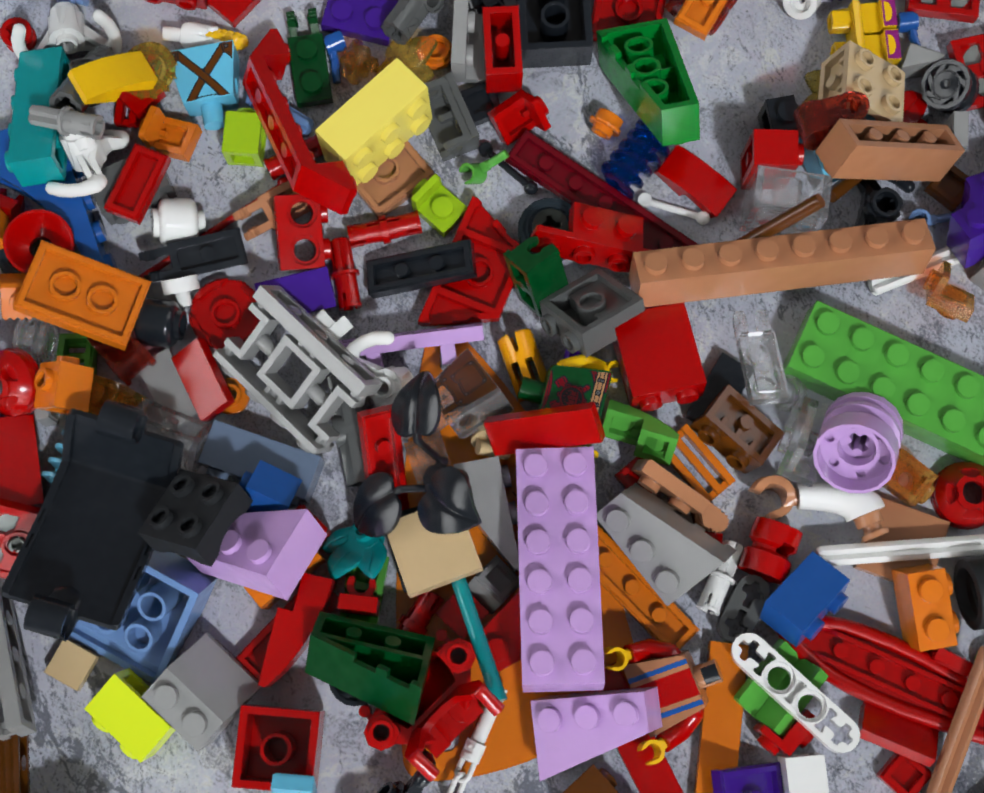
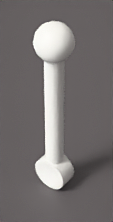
M645 192L641 193L637 199V204L643 208H648L649 206L695 219L700 225H705L710 221V215L706 211L697 213L657 201Z

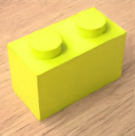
M130 668L114 673L84 709L92 716L91 720L98 729L110 733L120 743L119 747L125 755L132 759H137L141 763L155 755L176 730L141 698L149 686Z

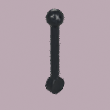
M483 142L480 144L479 153L482 157L491 158L496 155L490 143ZM505 161L498 164L524 186L526 194L533 195L537 192L538 186L535 182L526 180Z

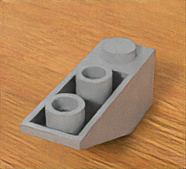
M499 456L454 464V467L465 470L469 476L475 507L482 521L478 528L514 572H519L518 539L515 540L512 526L518 524L515 501H507L505 488L512 487L508 465H500Z

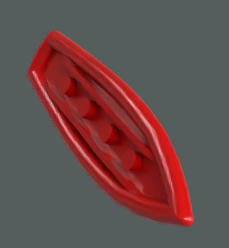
M826 615L822 619L825 625L812 641L805 637L797 647L793 646L775 631L780 639L786 641L797 652L799 659H806L820 667L829 676L826 681L841 691L899 717L948 733L968 676L964 677L932 660L930 653L914 650L908 642L875 627ZM984 708L971 740L981 745H984Z

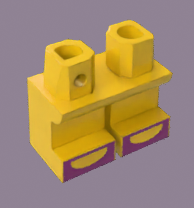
M852 0L848 8L831 11L827 17L828 33L845 34L846 42H834L831 46L830 56L851 40L859 46L869 49L873 54L897 66L902 56L899 31L896 29L898 22L895 0H878V2L860 4L859 0Z

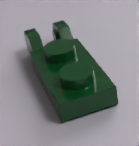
M316 8L308 9L307 14L312 34L303 36L298 35L297 28L299 26L295 12H286L290 38L287 39L291 54L290 60L298 108L333 103L323 34L320 33Z

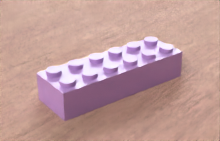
M594 446L516 449L523 693L602 691L605 685Z

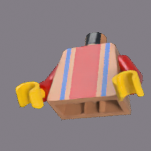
M651 638L624 645L623 648L606 647L603 649L604 654L615 652L617 662L613 666L605 668L611 671L624 670L631 689L658 686L663 727L648 733L650 738L656 736V740L641 742L637 747V751H642L651 746L654 750V757L645 764L654 765L660 763L665 756V752L671 751L687 740L704 718L703 708L709 702L704 688L723 682L720 667L716 659L695 666L689 650L680 651L673 643Z

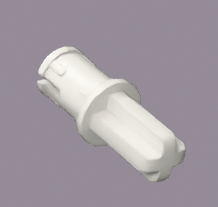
M725 540L723 545L727 543L737 551L725 563L708 575V580L696 604L698 609L706 613L710 610V614L714 616H719L727 591L736 582L733 577L744 546L733 540Z

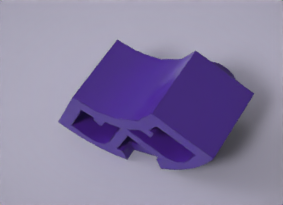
M984 172L966 178L961 209L952 213L950 217L946 245L964 269L984 259Z

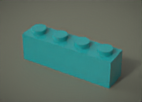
M62 46L20 52L18 68L14 70L16 89L15 95L11 96L13 115L12 122L8 124L9 150L5 151L4 159L8 171L14 173L22 187L46 184L50 181H66L67 155L59 140L60 133L55 129L31 125L28 121L29 108L32 105L49 107L50 96L68 77L70 61Z

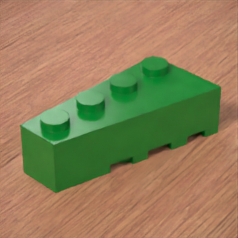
M667 18L597 30L599 67L662 146L679 145L685 142L700 140L699 101Z

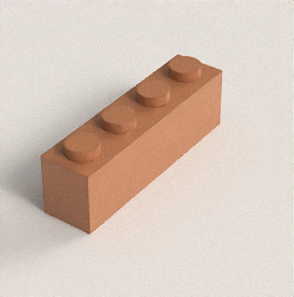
M839 118L815 152L831 178L939 182L965 152V149L948 125Z

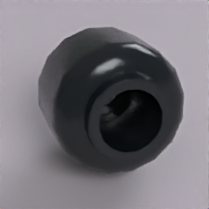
M145 298L133 329L136 340L144 346L171 348L178 340H183L185 336L187 315L185 311H181L179 304L173 300Z

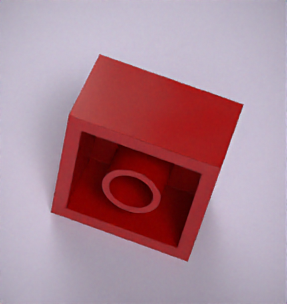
M254 704L241 705L231 787L271 791L273 774L285 773L315 777L317 788L325 711Z

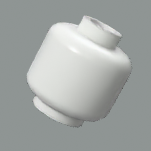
M191 198L161 199L157 208L151 209L153 237H159V241L164 246H167V243L198 237L199 233L206 231L205 212L197 211V205Z

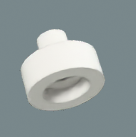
M783 0V7L786 13L798 20L811 17L821 4V0Z
M197 274L161 280L163 295L175 294L176 301L180 307L192 305L190 291L200 289Z

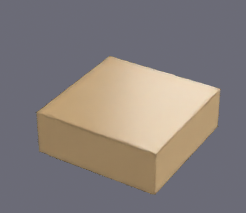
M68 638L66 642H61L44 673L76 691H81L101 656Z

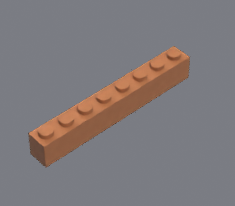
M925 218L633 252L628 278L631 290L643 298L644 307L923 274L936 247Z

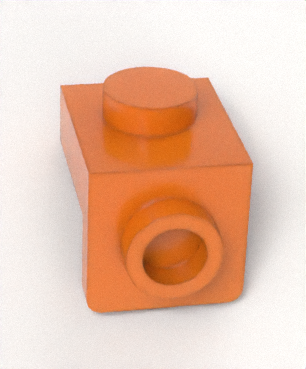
M151 105L146 117L140 122L138 137L147 148L154 147L155 151L165 154L170 158L189 162L202 134V130L198 124L166 117L159 107Z

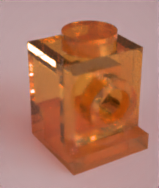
M900 448L897 465L891 480L882 487L907 506H916L917 503H925L933 494L935 487L932 484L938 475L903 448ZM902 472L906 473L909 477V482L904 487L898 482V477Z

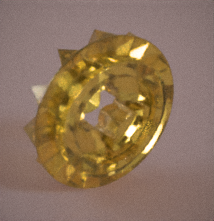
M144 42L131 48L128 52L141 51L150 67L154 68L158 81L151 90L129 91V93L143 100L144 98L157 99V95L162 92H170V84L174 79H177L175 70L178 65L172 53L165 46L156 42Z

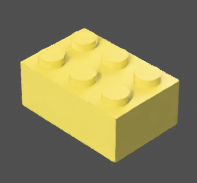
M398 58L393 60L315 129L325 161H343L357 185L361 182L367 183L376 175L381 164L388 158L394 159L401 153L405 142L414 135H421L429 127L432 120L428 87Z

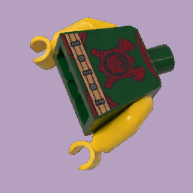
M583 354L561 359L556 365L550 366L544 382L523 376L517 398L537 403V410L595 402L601 419L610 383L618 382L617 378L612 377L613 372H610V369L619 367V362L616 360L605 362L591 355L586 358ZM578 445V446H570V447H584V446H583V445ZM594 450V458H598L599 453Z

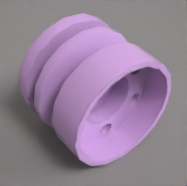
M851 392L838 397L828 406L813 450L814 466L821 478L834 488L848 493H868L880 489L891 480L897 465L899 449L904 434L903 419L896 407L884 397L869 392Z

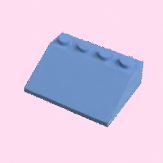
M154 550L120 628L112 630L78 620L70 638L125 669L130 668L139 677L153 684L162 672L177 658L203 612L218 578L201 573L189 560L176 553H163Z

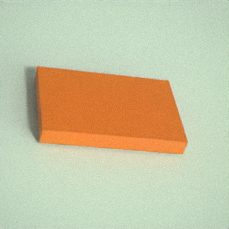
M41 240L13 304V310L125 351L152 281Z

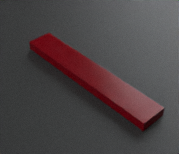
M527 129L509 152V158L505 160V162L565 202H568L571 206L574 202L644 217L643 248L656 250L699 245Z

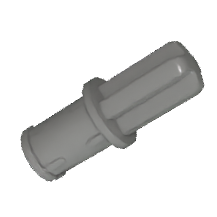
M32 105L29 108L28 121L31 125L58 130L62 136L67 137L70 136L69 134L99 140L105 131V121L101 115L78 112L71 106H64L62 109L43 105Z

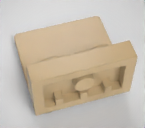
M849 40L821 63L816 118L829 124L840 114H845L851 106H854L879 121L903 122L905 72L898 66L873 54L869 49L863 48Z

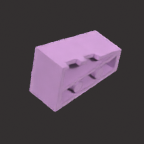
M308 509L249 512L240 515L231 524L222 540L219 555L212 567L200 564L193 559H188L201 573L288 601L327 537V533Z
M658 686L549 695L531 700L539 780H545L663 727Z

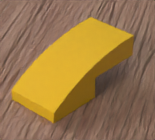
M141 51L100 58L73 68L67 74L84 105L116 102L122 92L151 90L158 81L157 76Z

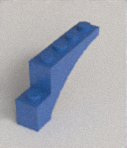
M8 128L1 130L0 184L31 199L43 209L61 216L70 226L74 242L83 256L117 268L112 254H106L103 242L108 241L105 229L100 220L95 221L92 209L97 208L93 194L83 197L62 198L48 194L45 190L46 184L22 187L14 173H10L6 167L4 154L5 151L9 150L10 138ZM67 158L66 181L58 183L82 182L81 177L85 175L82 172H76L71 167Z

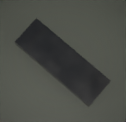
M471 239L366 261L368 294L373 299L477 278L474 243Z

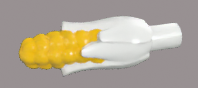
M197 22L184 23L181 28L164 26L162 32L163 40L180 42L184 48L233 40L237 51L244 50L249 45V40L245 34Z

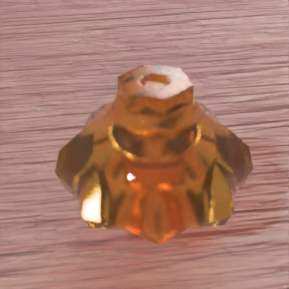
M359 39L352 40L350 45L345 47L344 56L340 58L343 68L342 77L347 79L352 85H358L369 74L376 73L379 67L378 58L372 56L370 48Z

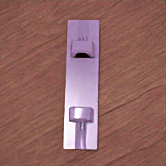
M482 322L393 333L395 339L392 344L376 345L367 348L359 356L366 355L367 361L384 367L382 353L440 346L442 365L452 364L457 359L455 344L484 340ZM356 338L338 341L346 348Z

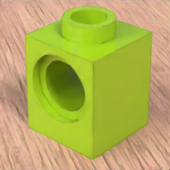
M251 108L226 111L222 154L227 164L264 167L263 159L265 157L267 134L256 111Z

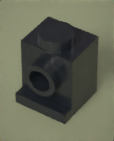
M794 95L766 99L757 116L760 129L798 130L799 134L805 123L803 110L796 103Z

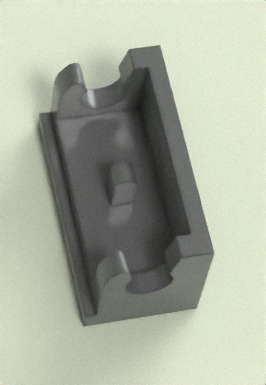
M452 72L425 83L428 87L432 120L428 128L443 162L478 149L479 133Z

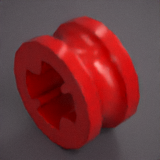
M13 17L5 21L0 29V36L6 46L14 52L11 43L12 28L14 24L21 23L26 27L25 43L28 51H31L37 43V35L30 23L21 17Z

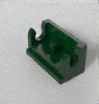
M534 236L526 239L512 251L507 250L503 255L519 300L538 317H542L539 301L568 285V280L559 250L552 243L542 248L536 254L529 253L532 248L540 243L538 237Z

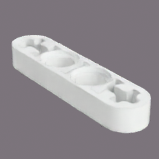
M744 633L735 639L730 652L734 663L817 740L834 753L842 754L856 748L860 741V731L856 723L763 638L754 633ZM743 642L745 645H749L754 642L758 646L755 653L760 659L764 661L767 654L774 659V661H771L764 667L760 676L753 671L759 667V664L754 659L748 658L744 661L740 658L742 649L739 647L740 643ZM778 667L788 672L790 684L786 689L776 690L770 686L767 678L771 669ZM811 695L818 699L821 706L818 716L806 718L800 713L798 702L802 696ZM829 710L832 711L835 717L829 719V721L837 728L844 725L849 728L847 732V737L850 739L849 744L840 742L837 745L834 744L831 740L834 737L833 731L824 725L820 732L815 728V724L825 719Z

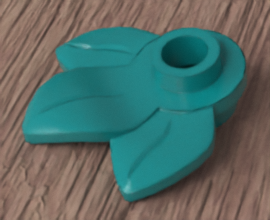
M354 523L352 526L343 527L333 532L322 546V550L330 554L327 562L330 578L336 580L358 566L367 577L374 579L382 569L387 557V549L383 544L385 536L380 538L369 537L358 532Z

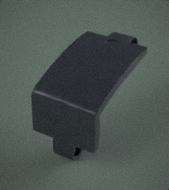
M107 399L101 407L98 416L77 409H71L67 414L61 463L38 515L2 586L3 597L29 605L23 624L25 630L66 642L78 620L112 630L120 628L154 551L137 532L181 469L184 443L179 440L146 431L148 416L144 415L143 409Z

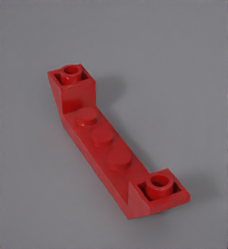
M270 29L249 56L242 84L292 190L340 215L348 214L353 198L357 194L356 181L349 174L343 161L316 163L313 152L308 149L302 136L301 127L295 122L289 110L288 100L285 96H282L276 80H282L286 65L290 63V49L288 44L284 43L278 29Z

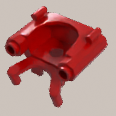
M439 629L436 632V638L439 641H444L445 644L432 652L428 676L414 726L378 708L372 713V707L368 704L359 708V715L369 720L364 730L368 745L382 751L395 744H408L404 754L405 758L429 782L433 781L440 771L422 753L424 748H427L437 759L451 745V742L484 712L478 700L494 716L501 713L505 707L480 680L471 682V667L476 658L472 644L461 638L451 641L444 629Z

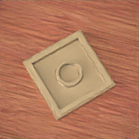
M418 511L400 517L396 528L387 535L409 598L484 571L469 530L455 534L432 533L422 526L418 517Z

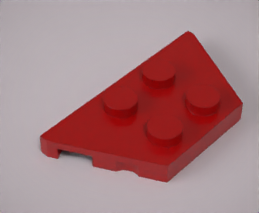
M472 196L452 241L453 243L471 239L474 243L477 278L433 286L418 319V325L420 326L499 322L514 287L503 253L507 250L512 251L520 244L507 234L506 229L497 219L494 220L477 197Z

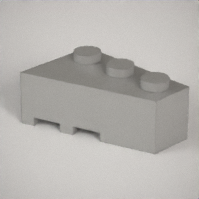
M635 483L598 511L597 520L668 607L725 563L737 550L727 543L723 545L705 533L706 529L697 523L693 525L675 513L676 509Z

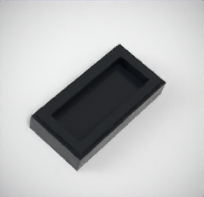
M722 352L706 378L707 384L703 396H699L698 400L692 402L684 417L693 422L696 418L703 415L720 390L728 384L742 394L754 371Z

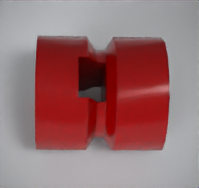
M755 517L748 536L752 541V545L744 547L737 567L750 575L761 576L768 582L781 585L787 579L792 566L788 557L797 553L803 536L802 532L770 518Z

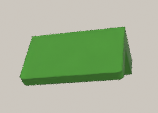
M778 639L772 648L818 689L829 677L817 665L806 659H799L797 652L783 639ZM767 654L765 660L759 663V667L754 672L760 676L764 667L771 661H774V659ZM777 667L769 671L767 679L772 688L784 690L789 686L790 676L786 670ZM750 677L734 696V700L758 723L765 724L781 738L796 720ZM805 695L800 698L798 702L800 713L813 696Z

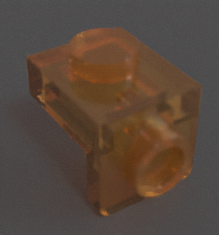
M943 261L938 271L932 269L923 285V289L927 290L925 305L936 309L940 315L947 319L955 320L957 318L967 323L974 312L975 295L948 284L951 275V263Z

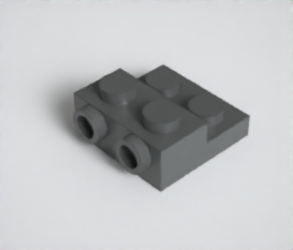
M599 267L539 301L542 313L540 323L545 333L550 337L556 334L559 335L568 352L574 354L579 351L586 358L617 340L616 327L645 311L642 297Z

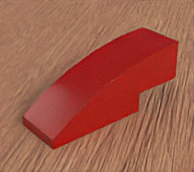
M304 573L300 581L293 611L277 608L258 686L272 687L303 654L309 645L310 635L319 612H327L337 581Z

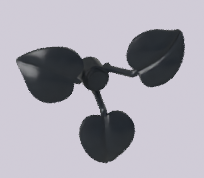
M429 371L420 372L399 391L392 405L391 419L396 433L406 438L413 436L414 443L432 457L436 464L426 469L423 476L424 485H400L395 487L393 477L388 472L374 473L361 484L354 500V524L358 532L369 537H384L396 528L402 513L401 500L397 496L401 493H426L418 504V517L422 526L432 533L455 534L469 530L482 523L475 507L467 472L463 469L449 466L448 458L439 455L422 439V435L429 436L436 431L441 418V400L438 387Z

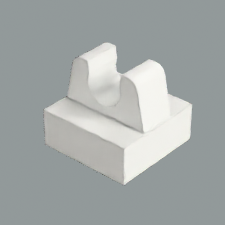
M324 309L314 316L337 340L354 327L345 316L334 322Z

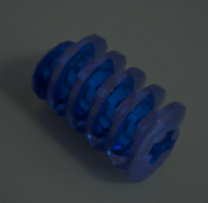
M641 118L636 122V128L630 129L627 138L622 139L619 143L618 149L613 150L609 156L610 160L605 161L601 166V172L605 181L629 199L635 197L634 191L630 188L631 185L639 189L644 185L639 174L646 178H650L653 174L647 164L659 167L662 162L657 154L667 156L670 153L668 146L660 144Z

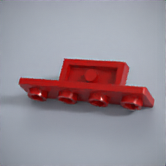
M574 202L569 210L568 231L536 225L530 236H537L540 242L530 250L531 252L538 253L542 248L552 243L558 248L563 259L572 260L578 264H591L609 268L614 272L629 273L633 252L651 249L643 248L644 217Z

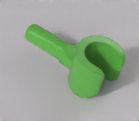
M504 149L481 163L462 164L459 168L460 173L472 171L471 179L464 184L484 183L487 178V172L492 167L509 158L508 152Z

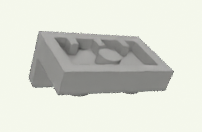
M454 0L451 72L456 82L483 83L486 81L482 14H476V11H469V0Z

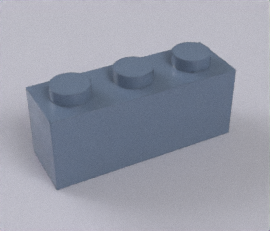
M214 419L198 463L208 468L206 475L228 480L229 476L241 480L246 470L253 473L259 461L262 460L302 480L291 505L298 507L299 501L310 504L325 464L321 456Z

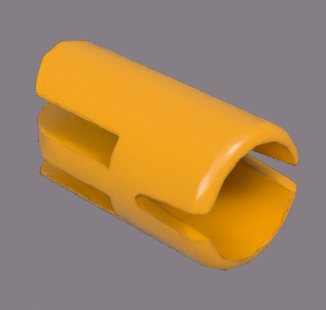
M527 328L514 331L517 345L513 337L509 338L508 334L497 341L516 396H518L521 385L516 370L517 366H519L522 376L536 380L530 365V361H534L541 382H544L547 373L532 330ZM517 398L519 403L522 402V401H525V400H522V399Z

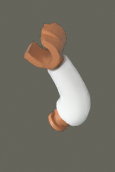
M777 475L759 478L753 482L748 490L757 495H760L763 491L771 490L780 497L781 507L769 512L765 516L766 518L777 521L788 514L792 507L795 506L800 510L835 513L844 517L846 523L854 521L857 530L862 529L865 536L861 537L863 543L889 533L888 527L883 528L880 523L884 519L879 509L885 507V504L880 495L874 491L868 493H848L834 488L828 482L794 483L793 486L789 480Z

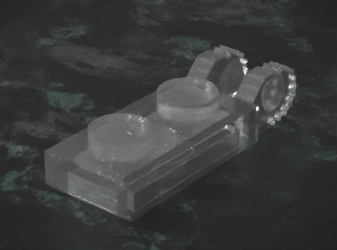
M765 309L756 311L754 318L756 332H749L744 311H734L732 319L749 405L786 403L790 394L775 330L772 331L767 311Z

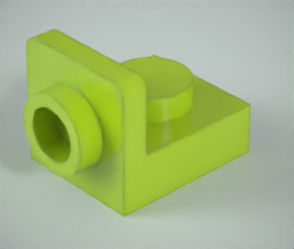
M436 173L429 180L426 178L422 179L411 193L412 210H418L419 216L443 237L463 219L467 210V206L442 185L441 178Z

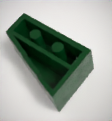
M320 611L310 635L305 673L414 726L428 676L435 638Z

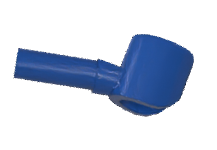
M912 11L899 12L896 29H898L899 33L907 32L910 43L921 46L917 33L919 27L918 14Z
M336 31L326 35L324 38L325 48L331 62L333 84L341 83L340 63L337 53L347 50L341 31Z

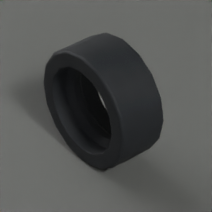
M984 555L958 559L954 568L953 578L959 610L966 624L972 630L984 629Z

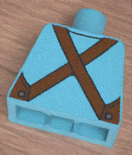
M233 40L165 52L180 97L189 116H202L206 130L224 128V111L234 110L239 107L240 59Z

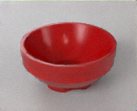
M35 209L19 214L8 224L3 236V249L7 259L14 268L25 275L27 274L34 258L31 254V247L34 242L40 239L48 240L54 245L74 252L75 242L72 230L61 216L48 210Z
M6 348L0 351V380L2 382L0 413L5 416L28 415L35 410L33 408L36 394L34 379L39 367L33 357L20 348Z
M957 462L943 468L934 478L930 491L931 503L939 518L950 522L949 526L970 530L984 525V466L974 462ZM967 482H974L981 487L983 496L978 504L969 503L964 498L963 487Z

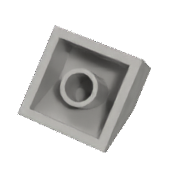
M205 633L162 672L141 698L198 752L216 740L238 715L241 705L247 704L260 690L261 686H258L259 680L209 633Z

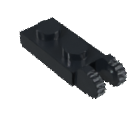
M240 228L167 243L166 247L138 253L140 261L145 262L157 260L158 257L166 255L170 256L173 269L166 271L158 270L144 275L145 279L152 282L194 274L199 275L248 263Z

